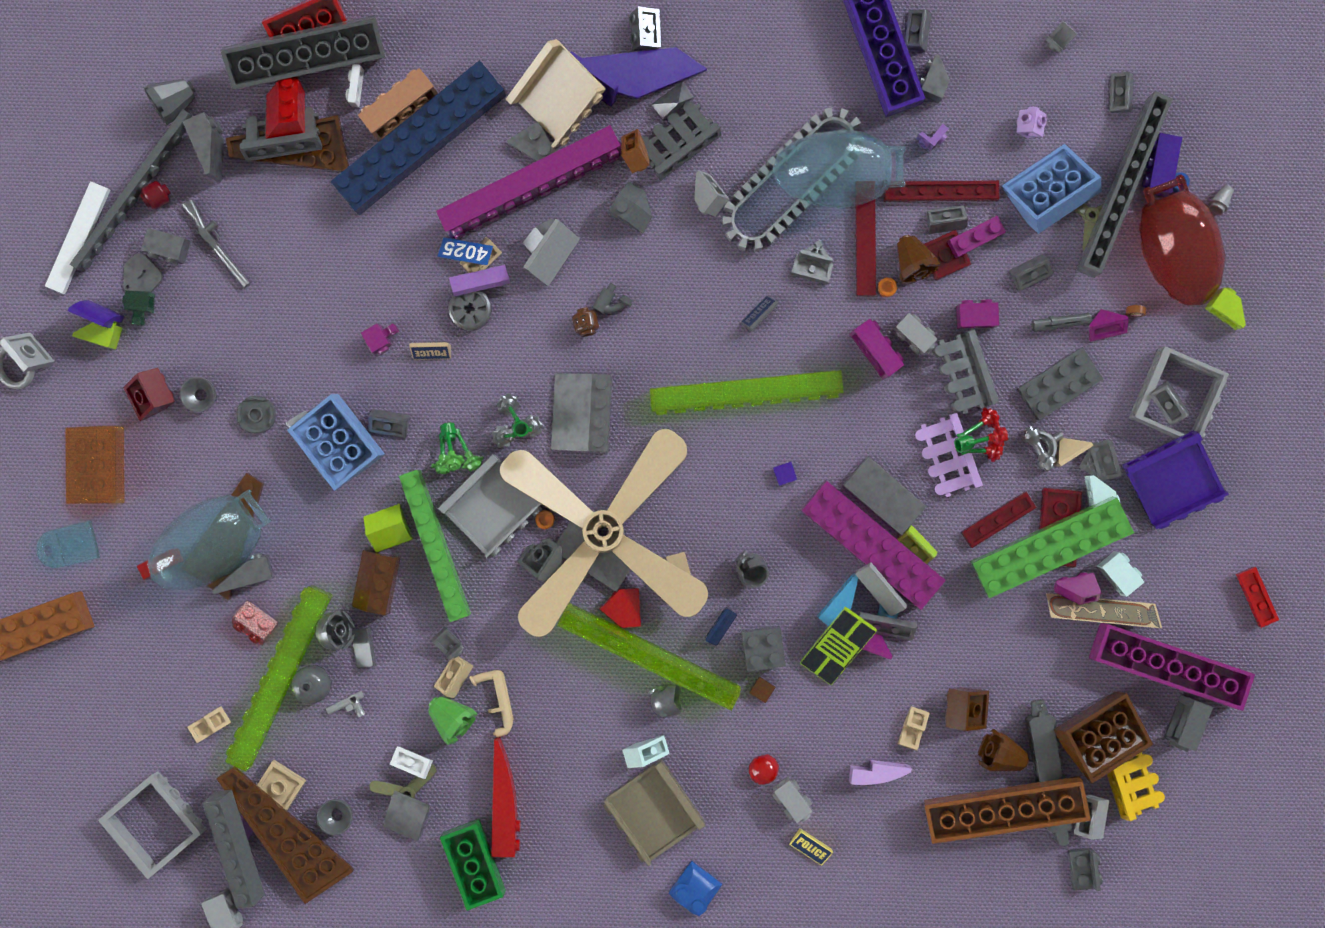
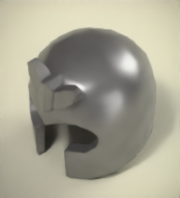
M744 550L734 560L737 563L736 571L744 586L760 587L768 580L769 570L762 556L755 553H747Z
M679 684L668 685L665 690H662L664 689L663 686L656 687L648 692V694H652L651 705L657 715L670 717L682 713Z

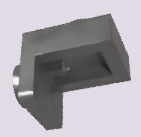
M1063 21L1048 36L1046 46L1054 53L1056 50L1060 53L1077 33Z
M446 626L431 639L449 661L452 658L458 657L464 648L461 641Z

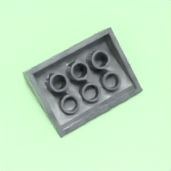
M555 373L551 450L608 453L612 375Z

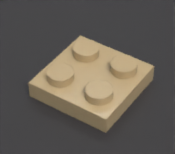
M273 760L257 786L284 809L288 810L306 780L276 760Z

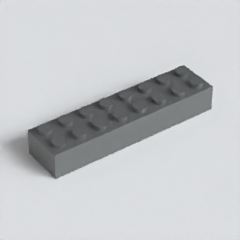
M375 15L225 46L220 50L232 90L385 57V50Z

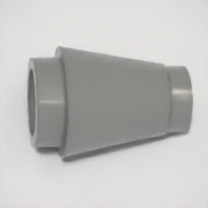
M1224 185L1209 202V210L1217 215H1222L1226 212L1234 189Z

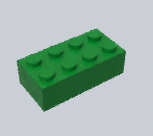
M480 819L444 831L440 836V840L466 910L468 911L503 898L506 889L494 857H491L492 851Z

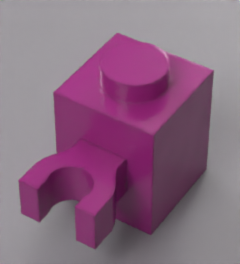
M376 323L361 332V335L372 353L382 355L389 350L388 347L392 346L388 337L400 331L394 324L383 329L380 324Z

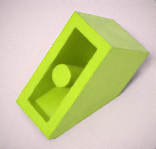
M1224 287L1218 289L1205 309L1235 330L1244 328L1246 322L1241 298L1231 288Z
M115 321L111 328L92 322L73 332L72 337L116 349L123 328L116 326L117 322Z

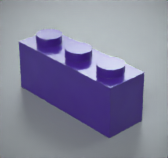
M1165 133L1158 134L1145 166L1148 169L1142 181L1143 193L1167 197L1172 194L1182 143L1181 136Z

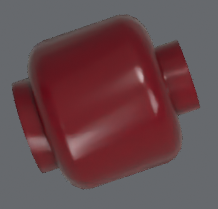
M153 181L141 189L142 193L140 196L147 208L151 207L156 210L170 201L168 195L171 193L166 184L161 185L158 181Z

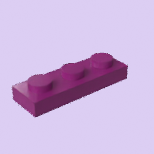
M995 216L948 240L947 243L955 258H958L1003 235L1006 231L999 217Z

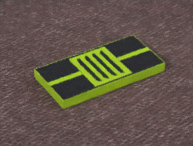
M844 607L801 659L800 664L832 685L872 638L877 629L850 609Z

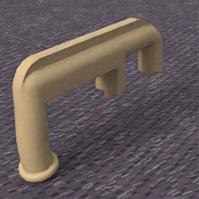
M493 670L470 676L469 678L474 686L480 682L494 680L499 707L491 708L488 712L495 713L501 711L504 727L495 729L493 735H496V737L507 735L511 731L514 718L504 673L501 670Z

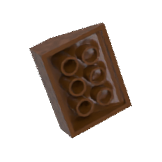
M1114 691L1054 729L1062 747L1091 784L1153 745L1128 694Z

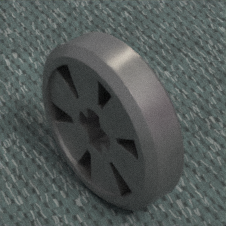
M482 291L458 296L453 295L449 302V315L452 321L462 329H479L490 318L491 303ZM470 304H473L472 307L475 308V311H471L470 314H467L468 311L465 310V307H469Z

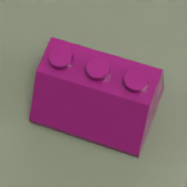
M868 319L849 335L882 380H884L904 365L902 362L904 359L898 351L895 352L892 349L890 339L887 336L883 337L879 331L881 328L875 320Z

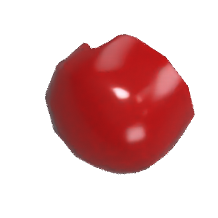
M769 754L757 756L749 764L751 779L760 785L773 782L779 773L777 760Z

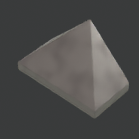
M682 82L652 103V106L662 120H664L694 97Z

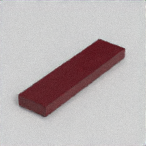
M1027 491L961 531V534L970 548H973L1037 507Z

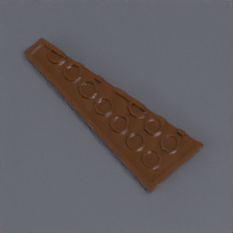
M233 766L216 778L224 790L233 791L239 812L304 904L354 871L348 862L238 768Z

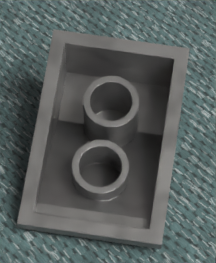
M204 112L182 121L205 174L217 183L222 182L224 139L221 134L223 129L220 123L215 122L212 116L209 117Z

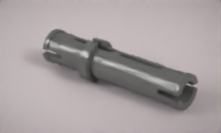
M1089 312L1060 317L1049 316L1046 319L1032 320L1031 327L1034 332L1042 330L1055 331L1057 328L1090 325L1092 317Z

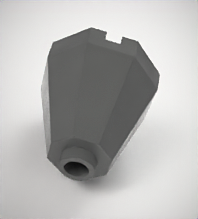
M184 79L152 83L143 87L147 97L152 101L153 107L166 125L172 123L181 110L191 103L195 98L193 93L196 92L191 82H186Z

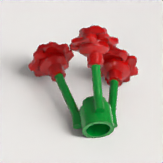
M983 408L981 412L982 419L979 420V423L963 433L957 434L954 445L957 452L962 455L967 453L987 454L988 459L995 462L1003 454L1004 442L1009 440L1008 432L1005 427H1000L999 415L996 410ZM987 425L988 428H994L993 433L983 438L974 440L972 436H968L969 433L981 426ZM988 441L987 447L972 449L975 444Z

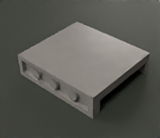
M495 454L482 464L438 508L485 554L486 558L490 556L495 557L501 551L500 546L504 542L508 544L515 537L513 533L518 528L522 530L529 523L527 519L531 515L535 517L542 510L540 507L541 503L503 480L500 475L502 461Z

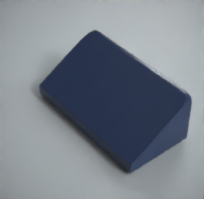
M727 607L724 608L706 635L705 640L717 646L737 617V614Z

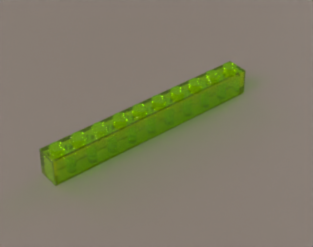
M836 370L650 388L652 413L656 412V416L667 415V411L674 410L675 414L686 413V409H694V412L705 411V407L721 410L725 409V405H732V408H741L746 403H751V406L763 405L762 402L770 401V405L781 404L782 400L789 399V403L801 402V398H808V401L820 400V396H827V399L839 398V394L844 392L842 371Z
M314 585L305 587L300 594L302 599L299 605H296L291 615L293 618L291 623L288 622L283 631L285 635L275 647L277 652L267 664L269 669L266 675L261 677L258 684L260 688L258 692L253 694L250 700L252 705L249 710L245 711L242 717L244 722L234 734L236 739L233 745L231 744L226 751V763L245 772L252 768L287 694L291 681L316 632V625L320 618L323 617L333 594Z
M571 603L567 605L557 626L731 711L740 696L741 686Z

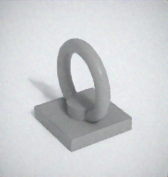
M31 333L3 337L0 341L2 346L0 348V381L9 388L23 389L32 382L36 369L49 367L55 362ZM7 353L22 371L26 372V376L22 381H12L5 374L3 358Z

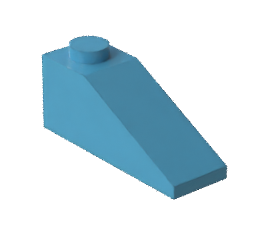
M855 573L848 578L817 615L827 626L833 622L844 607L851 610L858 577Z

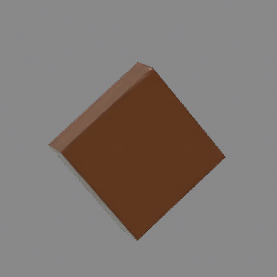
M759 676L749 693L766 703L776 687Z

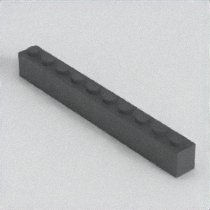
M1155 91L1146 99L1076 271L1092 278L1102 274L1173 98Z

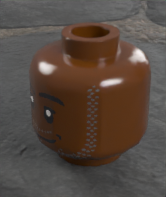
M587 307L580 308L572 317L575 332L581 335V337L596 334L599 323L595 311L588 310Z

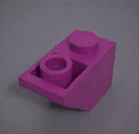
M1086 572L1080 573L1076 577L1059 578L1053 588L1055 593L1078 605L1099 601L1102 594L1094 573L1087 574Z

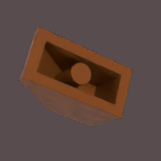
M639 129L621 136V156L632 174L637 171H643L649 166V155Z

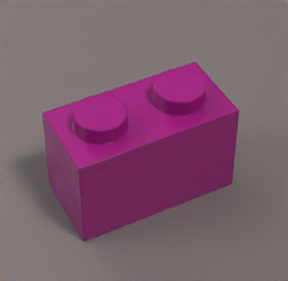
M992 299L981 300V303H973V300L961 301L962 304L956 306L957 329L995 328L999 326L998 302H992Z

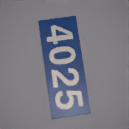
M443 237L437 257L488 265L493 246Z

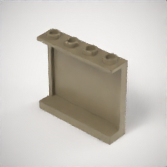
M662 759L652 764L604 799L605 805L603 806L609 815L613 814L616 819L614 822L620 831L624 830L627 835V842L631 847L635 846L638 850L637 856L642 863L646 862L648 866L651 865L653 859L697 828L700 830L706 826L704 819Z

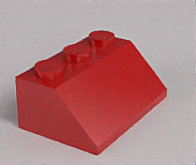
M298 76L278 80L266 95V139L305 133V91Z

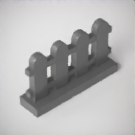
M690 101L686 102L683 105L685 114L680 117L677 113H671L668 116L670 124L668 127L664 128L662 125L657 124L653 128L655 136L649 140L648 137L642 136L651 161L649 165L652 169H655L656 176L660 181L721 136L720 127L716 122L713 124L711 118L707 120L699 111L701 109L699 104L694 105ZM689 118L697 127L693 131L684 123ZM673 130L682 138L677 143L669 134ZM658 141L667 150L663 154L654 146Z
M306 107L305 133L266 139V116L265 121L261 122L258 121L257 117L250 116L246 119V124H242L243 130L246 131V139L240 143V151L246 161L322 150V143L318 136L320 132L316 128V120L319 119L318 112L315 113L312 107ZM265 128V136L259 137V129Z
M975 329L954 336L955 340L947 343L944 340L938 341V346H935L932 352L935 357H943L945 364L940 365L939 373L943 376L949 375L951 381L945 385V391L948 394L955 393L957 398L951 404L952 410L954 412L961 411L963 415L968 413L967 409L978 406V409L999 403ZM959 351L961 358L951 361L949 354ZM965 369L967 377L957 380L955 372ZM972 388L974 395L963 398L961 391Z

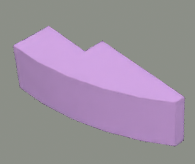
M870 760V767L850 765L849 782L853 785L885 783L911 773L912 768L908 764Z

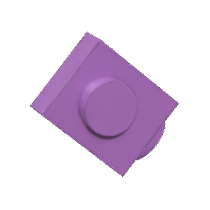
M942 124L931 138L921 131L916 138L918 144L922 148H928L931 151L937 143L941 145L946 139L947 135L945 133L949 128Z

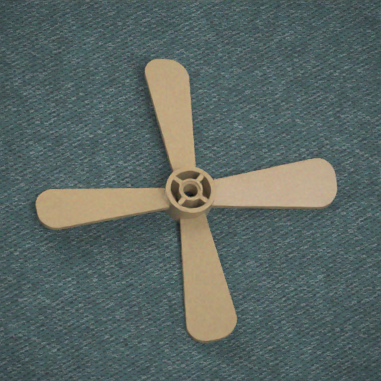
M661 429L652 436L607 511L592 512L527 451H514L502 462L500 475L506 483L582 528L585 540L520 609L518 620L521 627L535 637H543L552 631L599 553L613 552L680 616L692 617L705 605L708 598V590L702 581L626 537L622 525L685 460L687 455L686 443L675 432L669 429ZM601 527H606L609 530V533L604 537L598 535V530Z

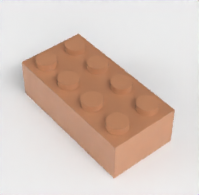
M420 68L410 71L406 76L407 78L393 84L390 91L386 94H380L373 104L366 105L361 109V113L358 114L378 142L438 94Z

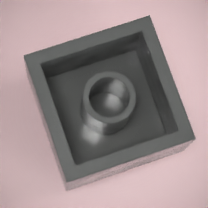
M780 626L741 631L747 671L786 667Z

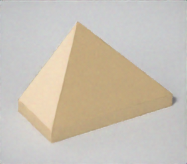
M1068 438L1059 440L1055 455L1057 459L1054 463L1055 466H1063L1094 445L1092 442Z

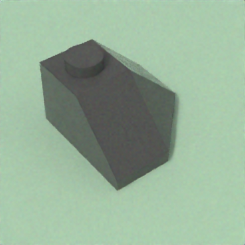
M628 182L616 197L609 210V214L643 234L652 219L646 193L641 188Z
M549 538L544 539L538 545L532 544L527 546L517 563L537 579L546 582L562 565L561 547Z

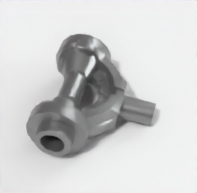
M1033 425L1022 431L1024 434L1021 435V438L1026 443L1033 445L1038 454V468L1047 471L1055 467L1054 463L1057 461L1055 455L1058 446L1056 442L1063 439V434L1058 432L1052 436L1051 433L1039 430L1038 427L1034 428ZM1040 440L1046 444L1047 451L1043 449L1039 442Z

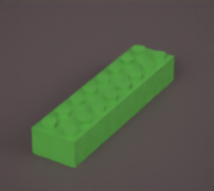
M1112 496L970 562L986 595L991 598L1133 534L1134 531L1118 498Z

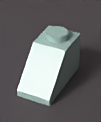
M1094 475L1084 476L1089 507L1112 496L1117 497L1120 502L1116 491Z
M664 735L641 741L622 749L627 768L644 767L669 754Z

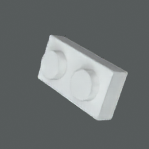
M352 64V70H349L348 73L350 87L346 90V100H348L352 107L357 108L360 107L364 69L359 64Z
M397 746L390 765L426 779L433 760Z

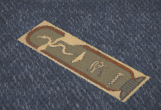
M1046 593L1051 618L1162 628L1156 604L1099 598V601L1078 605L1059 594Z

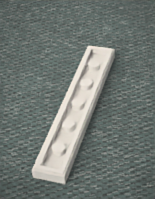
M90 181L45 284L46 287L66 294L76 271L70 263L92 234L110 189Z

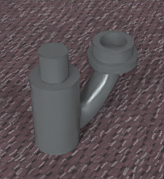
M610 283L607 289L603 288L592 308L601 314H610L626 306L631 307L633 300L622 295V297H619L621 302L609 306L615 296L613 292L617 287Z

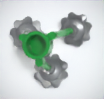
M507 393L506 396L501 395L500 400L496 403L500 413H504L507 416L511 413L515 420L512 424V429H509L507 425L496 426V431L492 432L493 443L497 444L499 448L503 446L509 447L510 442H513L516 436L528 437L530 435L531 438H535L537 434L542 433L540 428L543 427V423L539 421L538 416L533 418L532 415H529L526 419H519L515 413L516 408L520 405L517 401L518 398L510 393Z

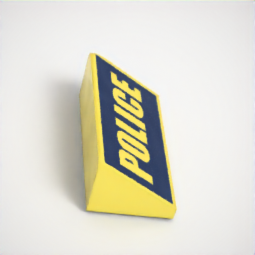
M799 828L789 844L821 866L833 853L830 847Z

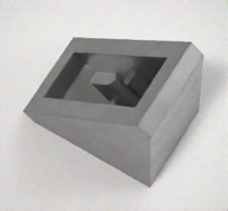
M552 218L536 226L523 241V244L531 253L534 252L554 222Z

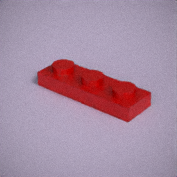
M1251 567L1237 573V579L1258 627L1262 628L1278 621V615L1257 568Z

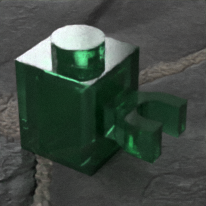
M125 290L122 304L124 310L133 312L132 324L145 326L144 313H154L155 294L146 291Z

